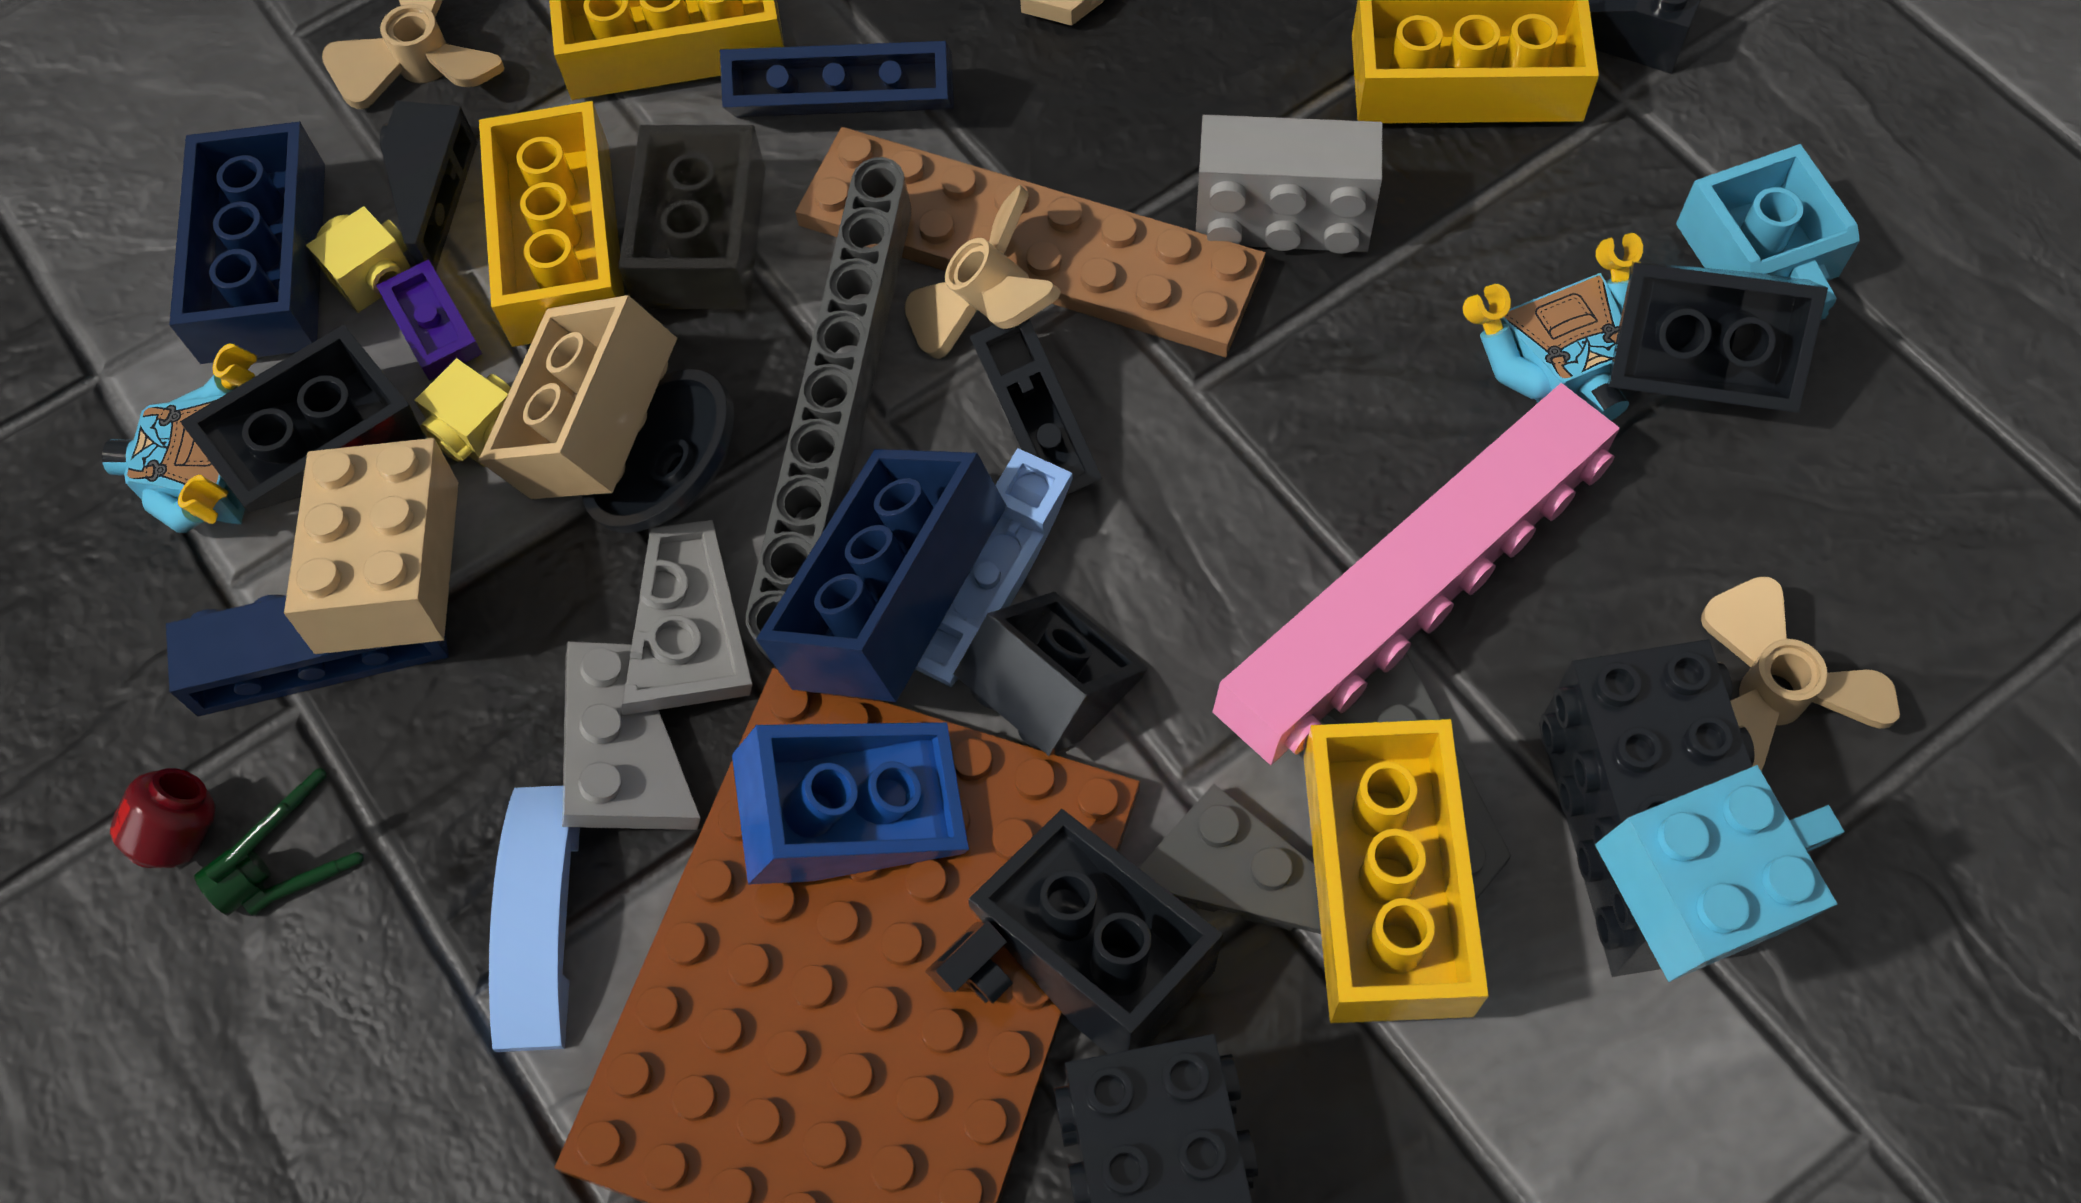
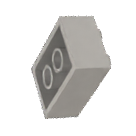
M1203 115L1196 232L1206 234L1208 241H1229L1246 247H1264L1278 251L1308 249L1329 250L1340 254L1368 252L1382 183V122Z

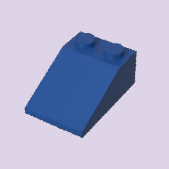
M947 722L756 725L732 754L748 885L817 881L960 855L969 850Z

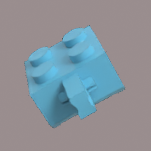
M1801 144L1695 180L1676 222L1677 227L1704 268L1808 279L1828 287L1821 320L1827 317L1828 311L1834 306L1837 299L1827 281L1840 276L1860 242L1858 224Z
M1756 765L1628 817L1599 840L1595 846L1668 982H1671L1786 932L1837 905L1836 900L1808 852L1827 844L1832 838L1840 836L1845 831L1829 805L1789 820L1761 770Z

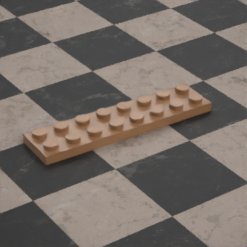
M842 126L795 211L798 226L837 237L851 178L855 169L862 162L871 158L884 157L891 159L900 165L904 173L911 202V219L902 258L946 271L951 258L963 244L974 238H984L989 242L992 226L1001 205L1015 188L1021 185L1028 191V199L1004 255L1022 268L1030 279L1050 281L1061 290L1060 296L1052 304L1225 358L1228 355L1264 268L1266 252L1229 241H1208L1206 234ZM881 195V196H878V197H876V198H881V197H884V196H887V195ZM870 244L866 247L872 248L878 244Z

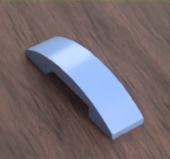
M1017 448L995 485L1007 507L915 670L947 686L952 687L958 678L953 673L987 614L1010 606L1025 581L1073 480L1071 472Z
M563 785L514 788L505 815L495 870L489 943L490 1027L492 1049L495 1052L565 1049L570 983L563 975L571 851H578L580 827H562Z

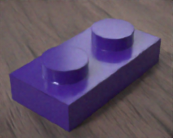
M429 259L376 285L429 381L438 377L456 358L466 363L483 354Z

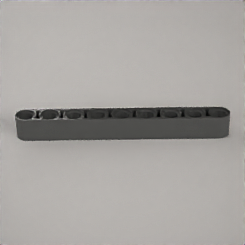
M884 157L871 158L862 162L855 169L851 178L746 611L748 631L761 654L770 663L772 661L756 641V638L794 577L784 578L781 575L788 566L794 563H804L849 491L911 219V202L904 173L900 165ZM881 195H887V196H884V197H881V198H876V197L881 196ZM870 244H878V245H876V246H874V247H872V248H864V249H863V247H865V246H867V245H870ZM858 294H867L859 300H850ZM856 346L847 353H836L842 347ZM831 399H844L837 406L827 408L822 407L827 401ZM820 452H832V455L825 461L820 463L809 462L814 455ZM815 506L820 508L811 518L805 520L795 519L802 509Z

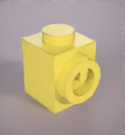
M364 206L351 215H339L328 220L320 228L316 238L306 244L325 277L357 313L382 297L376 287L377 284L411 268L403 254L408 249L404 243L402 233L389 219L380 224Z
M456 358L414 400L426 418L420 425V428L427 438H435L441 451L454 461H464L469 456L485 467L478 460L511 387L494 374H490L487 378L483 377Z

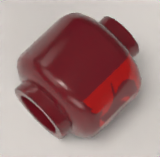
M165 768L139 775L128 785L112 818L110 835L115 846L138 866L145 868L177 867L186 864L200 849L214 821L216 805L205 784L188 771L177 768Z

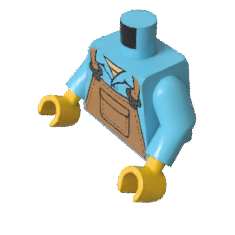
M1629 233L1623 236L1624 257L1622 260L1618 259L1615 255L1612 237L1604 239L1598 245L1596 259L1604 269L1611 271V279L1605 280L1602 274L1598 273L1511 309L1509 292L1500 284H1492L1484 288V296L1488 300L1489 311L1485 309L1483 301L1478 294L1470 296L1465 300L1463 305L1464 316L1473 324L1483 325L1484 331L1480 334V338L1495 378L1499 383L1530 399H1535L1537 402H1540L1562 383L1609 420L1617 418L1628 408L1629 402L1621 390L1609 387L1607 384L1630 275L1629 267L1632 265V261L1638 262L1643 254V243L1637 234Z
M231 343L224 345L217 353L212 367L214 375L204 386L168 403L147 406L141 412L134 440L111 439L103 447L102 463L106 472L109 475H124L125 483L142 500L145 511L178 533H186L203 522L214 524L216 521L242 524L245 511L244 506L180 422L256 377L248 369L257 361V355Z

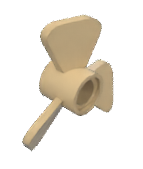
M399 0L401 6L391 10L381 22L380 31L383 38L331 42L324 48L322 53L323 63L343 99L349 106L356 109H366L372 105L400 73L405 79L414 83L432 82L444 75L457 86L475 87L499 75L504 71L505 67L501 58L496 54L446 43L435 19L443 0Z
M1018 185L1001 205L992 226L989 242L984 238H974L963 244L953 255L947 266L945 282L916 289L907 297L905 303L906 317L919 347L931 357L940 359L950 352L977 310L998 328L1008 329L1028 320L1051 305L1060 296L1061 290L1052 282L1030 279L1022 268L1004 255L1028 199V191L1021 185Z
M1770 577L1753 578L1715 596L1703 610L1701 622L1706 631L1751 667L1741 681L1739 688L1740 697L1730 702L1738 725L1744 726L1752 738L1755 753L1752 767L1758 765L1762 771L1776 725H1786L1795 721L1811 702L1879 729L1889 728L1899 719L1900 711L1895 686L1886 675L1875 670L1827 673L1825 661L1816 649L1805 642L1787 639L1783 591L1781 585L1776 580ZM1772 675L1786 679L1793 687V690H1787L1779 686L1774 681Z

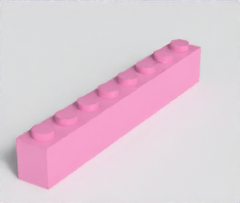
M1560 383L1220 682L1213 713L1270 765L1289 749L1295 755L1299 754L1306 747L1311 725H1323L1319 721L1333 708L1340 713L1349 709L1365 691L1368 685L1365 679L1378 667L1384 673L1390 671L1411 646L1409 639L1421 628L1427 633L1435 630L1451 612L1454 603L1451 601L1461 591L1464 590L1469 595L1475 593L1493 573L1496 567L1493 562L1503 553H1506L1510 558L1514 557L1532 538L1536 531L1534 525L1542 517L1545 516L1548 520L1553 521L1572 501L1576 494L1573 489L1582 481L1592 485L1605 473L1614 460V455L1608 451L1620 427L1564 384Z

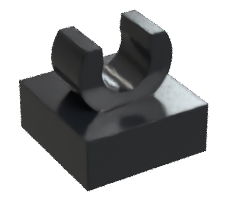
M989 921L974 923L925 970L943 992H956L966 982L984 1003L989 1001L993 1004L1013 984L1002 969L990 959L1007 941Z

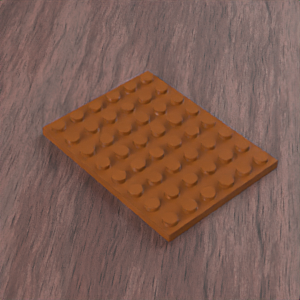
M772 668L739 745L756 725L947 722L969 850L960 855L817 881L748 885L732 760L554 1168L563 1174L643 1203H1000L1063 1013L1004 946L990 959L1002 969L1013 984L993 1004L989 1001L984 1003L966 982L956 992H943L925 970L974 923L982 922L969 907L968 899L1061 809L1065 810L1119 852L1140 791V781L1054 754L1048 756L1041 750L880 700L792 690L776 668Z

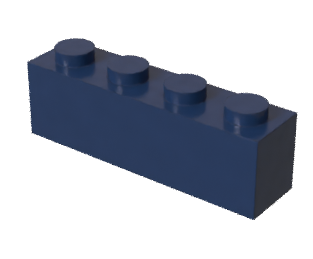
M946 41L720 50L722 107L735 117L954 109L952 52Z
M277 594L263 596L252 604L226 610H202L194 613L191 618L166 623L169 692L197 717L449 658L446 631L444 641L314 654L284 614L286 596Z

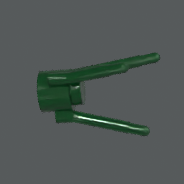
M316 769L265 818H262L232 849L230 848L194 875L196 884L201 892L221 913L229 916L243 906L251 916H255L272 902L338 875L364 861L362 853L354 852L265 889L262 882L268 879L271 873L253 849L326 778L327 773L325 769Z

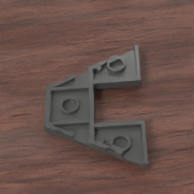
M1407 653L1390 671L1384 673L1378 667L1365 679L1368 683L1365 691L1349 709L1340 713L1333 708L1321 719L1326 725L1441 720ZM1455 747L1475 899L1477 900L1507 864L1511 854ZM1215 784L1207 790L1138 867L1176 898L1197 904L1198 909L1211 912L1223 910L1240 914L1244 920L1289 931H1292L1294 927L1321 934L1314 863Z

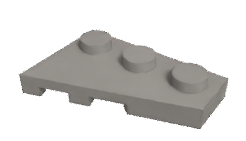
M713 520L650 528L621 716L749 696L752 681Z
M568 641L565 670L562 827L697 830L701 818L659 710L621 716L631 645Z

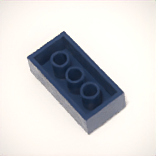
M300 121L186 135L169 325L200 364L213 363L219 350L229 343L257 355V357L295 353L317 340L320 267L306 247V244L316 238L317 233L323 226L325 163Z
M874 449L756 638V641L792 690L897 702L1007 507L978 453Z

